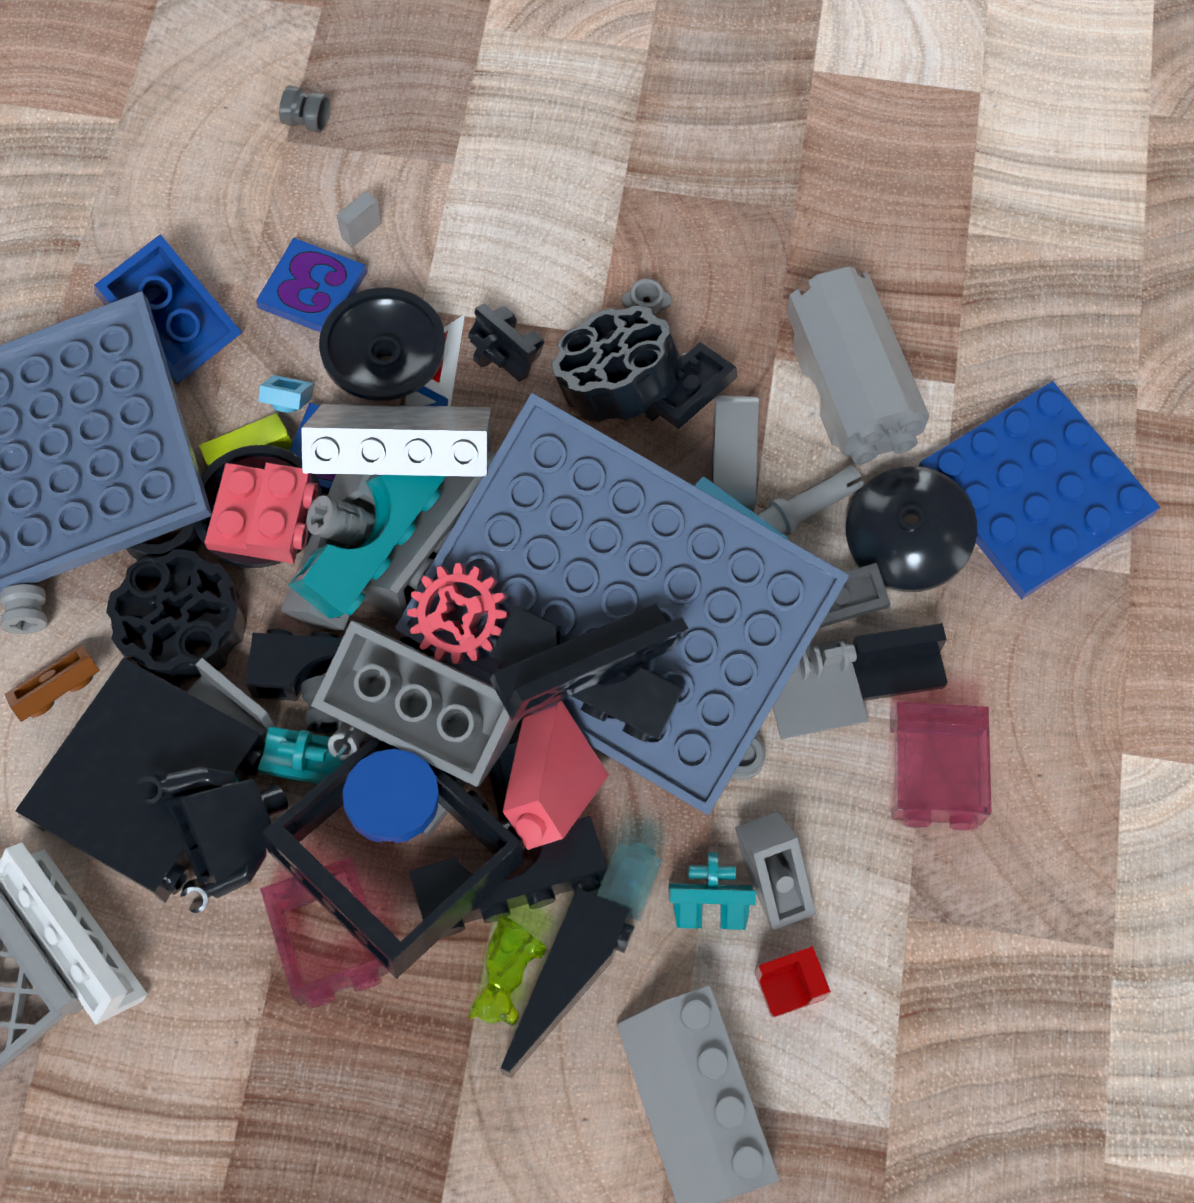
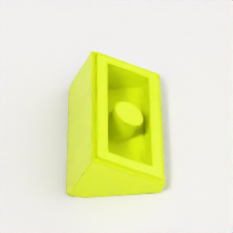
M275 413L199 445V448L209 466L222 455L237 448L250 445H270L289 451L292 443L281 419Z

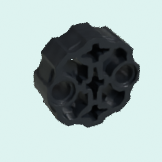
M634 305L627 309L615 310L608 308L590 315L587 321L577 328L569 330L557 344L559 352L557 358L552 362V370L568 406L576 407L583 419L601 422L606 419L619 418L627 420L645 413L647 408L657 400L666 398L677 384L675 376L677 369L682 365V361L667 321L654 316L650 308Z
M173 549L167 555L156 558L146 556L127 569L126 578L122 584L110 593L106 614L111 619L113 631L111 639L123 657L168 683L180 686L188 679L202 676L195 665L201 658L217 671L224 668L227 664V657L234 646L243 640L246 621L241 613L238 591L225 569L220 564H211L201 559L196 551ZM155 580L161 581L155 589L144 590L148 583ZM211 586L213 590L215 589L221 594V597L217 598L215 594L212 595L206 587ZM179 614L181 618L175 621L173 617ZM135 636L143 640L146 646L145 650L135 645L136 643L133 640ZM211 644L210 649L205 654L199 656L192 655L199 645Z

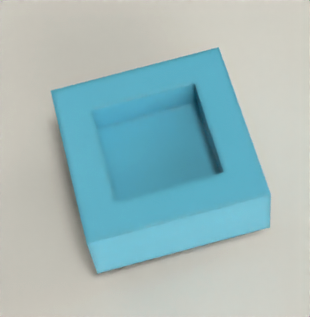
M273 375L260 385L258 402L272 404V408L280 412H295L312 399L313 383Z

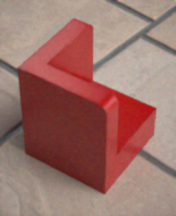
M813 946L763 963L758 966L755 972L768 1011L773 1018L824 1001L831 993Z

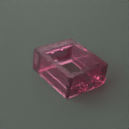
M352 857L324 866L348 890H351V893L371 912L358 868ZM294 877L260 888L291 996L299 1005L307 1003L308 1008H315L328 1004L336 999V992L353 987L354 991L372 988L382 982L381 976L390 973L371 955L372 961L306 984L285 912L308 905L317 900Z

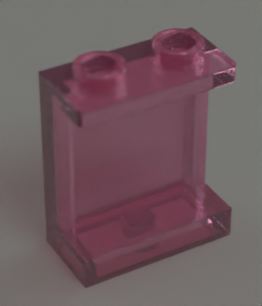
M897 701L890 715V733H894L895 803L891 809V819L902 820L903 825L912 828L929 827L931 822L949 823L950 828L954 830L966 831L977 829L978 825H982L992 813L989 707Z

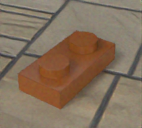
M81 644L4 695L11 710L22 722L30 716L35 718L46 713L54 705V700L66 692H76L84 688L92 681L93 675L100 670Z

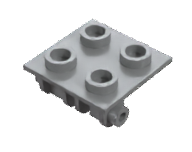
M846 638L809 645L773 705L781 739L869 721L852 663L856 661L855 647L853 644L847 645Z

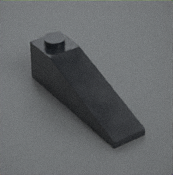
M577 888L500 1067L503 1075L512 1078L611 964L616 950L625 953L635 926L628 924L630 909Z

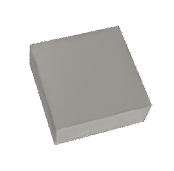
M367 191L336 215L341 238L352 248L382 224L378 202Z

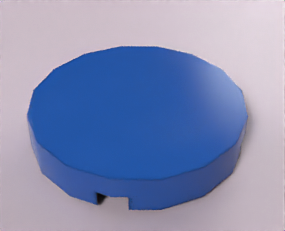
M398 749L377 751L360 760L347 776L343 788L346 815L354 829L371 841L382 843L381 840L387 842L394 841V843L406 842L424 832L436 816L439 801L437 777L429 764L413 752Z

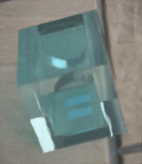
M618 842L597 896L630 909V918L640 921L661 871L663 859L655 857L656 851L642 843L630 842L628 846Z

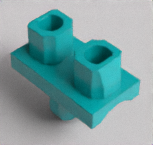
M269 726L265 749L258 771L264 775L319 784L346 761L340 760L345 749L342 748L337 756L334 757L328 748V741L331 737L315 735L303 730L298 732Z
M707 852L706 865H689L688 879H705L706 884L668 883L669 902L673 903L677 928H702V904H720V928L746 930L750 905H756V890H753L752 885L718 884V880H736V866H718L717 852Z

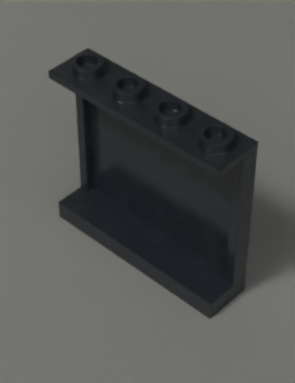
M123 657L15 812L29 824L43 832L46 830L152 892L159 900L166 903L170 895L177 894L187 882L190 874L188 868L191 863L165 802L166 799L174 796L166 793L158 802L145 804L141 800L148 797H156L158 787L152 781L137 784V782L149 774H157L166 779L169 773L199 766L233 771L239 780L247 779L249 775L254 776L259 772L258 767L266 743L257 731Z

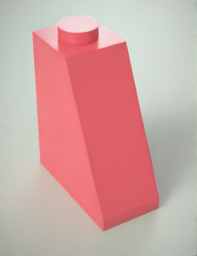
M561 700L525 715L522 720L503 813L527 850L563 839L609 776Z

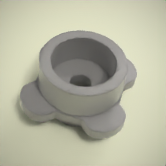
M642 279L633 285L631 292L623 295L622 304L625 308H630L634 305L650 308L655 316L661 309L670 307L671 297L668 293H663V288L658 282L651 279ZM644 299H649L650 302H649V303H645V302H643V300H644Z

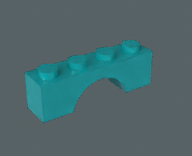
M371 475L365 483L373 496L376 515L372 532L367 540L356 549H344L328 544L314 550L288 586L329 619L345 615V613L348 616L353 614L366 597L362 590L370 579L377 580L391 564L392 560L388 555L395 545H403L416 530L417 525L413 523L421 510L423 512L428 511L439 499L442 492L437 488L446 476Z

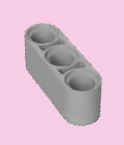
M717 395L714 408L711 482L746 508L754 511L757 480L759 398Z

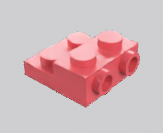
M226 463L204 542L207 549L294 564L298 549L304 550L306 546L308 528L307 523L304 522L307 510L318 497V484L313 483L311 473H303L302 468L266 463L265 469Z

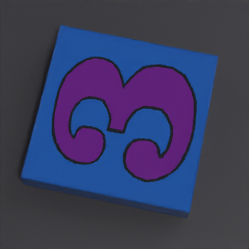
M293 238L256 300L258 309L321 333L323 324L332 310L343 300L357 292L367 274L366 265Z

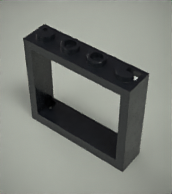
M373 737L261 833L268 853L397 979L523 862L522 840L512 831V825L508 821L502 820L499 822L488 812L489 808L479 794L473 790L466 792L456 783L455 776L429 764L437 777L439 789L438 803L490 850L494 856L400 941L300 843L344 805L343 788L347 776L360 760L377 751L398 749Z

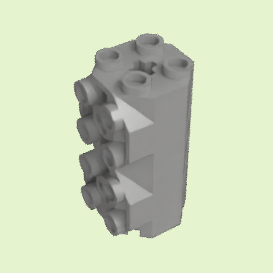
M850 266L817 274L808 281L810 289L801 295L799 288L790 294L786 313L795 333L792 348L802 373L811 377L823 402L820 417L831 444L839 447L842 454L852 457L855 464L870 462L877 455L887 452L904 453L911 450L918 444L916 436L924 432L930 415L869 274L862 271L861 276H858L856 269Z

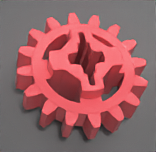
M455 563L453 574L450 575L445 567L439 566L437 567L438 579L433 580L430 577L423 576L421 580L427 589L424 593L412 591L410 595L419 602L418 608L407 610V615L417 617L419 624L414 625L410 629L411 634H424L425 638L419 647L422 650H428L435 646L434 659L443 660L448 652H450L453 664H462L464 653H467L472 661L480 660V647L492 652L495 645L491 637L493 635L500 636L503 628L498 626L499 619H506L510 615L509 612L499 610L498 604L507 599V596L504 593L493 594L491 590L495 587L497 580L490 577L483 582L480 581L482 569L474 567L469 575H466L464 564ZM457 583H467L475 587L482 595L469 598L463 595L461 587H458ZM438 593L440 597L439 604L435 612L430 614L431 603ZM455 603L458 606L468 608V613L462 616V625L460 622L451 621L449 617L450 614L455 612ZM488 613L486 626L479 635L476 627L481 616ZM447 630L454 633L455 639L459 641L460 645L447 643L436 632Z

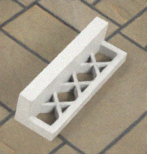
M22 842L6 848L0 859L1 890L95 1025L143 1002L147 992L46 850L43 849L30 854Z

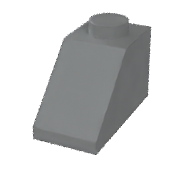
M777 811L736 826L735 830L745 868L771 929L774 931L816 915L798 837Z

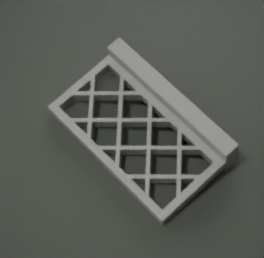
M1 888L0 959L1 957L14 958L20 969L16 987L0 986V992L15 993L10 1022L0 1021V1027L9 1028L6 1048L0 1053V1071L69 1013L77 1014L84 1008ZM3 943L7 947L9 952L2 951ZM29 981L35 989H27ZM26 994L40 995L50 1010L48 1014L34 1025L21 1023ZM20 1029H27V1031L19 1037Z

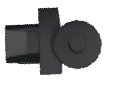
M483 303L476 307L474 311L476 320L468 334L470 342L477 348L473 355L474 362L480 367H486L493 362L499 368H504L518 382L526 379L532 362L541 355L544 339L535 331H528L520 335L515 330L517 323L515 314L506 306L492 310Z

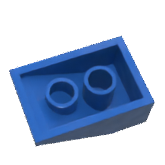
M161 234L94 284V293L104 305L141 291L144 293L150 304L171 378L177 384L242 334L241 330Z

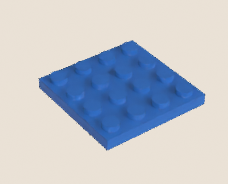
M1053 381L920 461L918 467L929 468L945 474L965 491L972 502L977 518L976 544L1021 600L1148 520L1160 509L1155 500Z

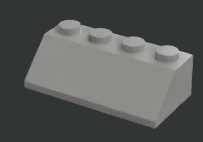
M487 452V468L496 455L495 453ZM446 476L437 488L442 492L439 499L428 511L423 512L421 510L413 521L417 528L412 536L403 545L399 546L396 544L388 555L392 561L387 570L377 580L374 581L371 578L362 590L366 594L365 602L395 621H399L412 599L410 596L412 591L416 592L422 582L421 578L426 575L482 477Z
M354 621L350 622L311 705L400 750L413 752L427 763L476 787L480 786L508 745L520 720L518 718L511 721L493 685L441 660H436L434 657L368 625Z
M710 985L660 1002L617 1024L676 1203H723L771 1186L780 1180Z

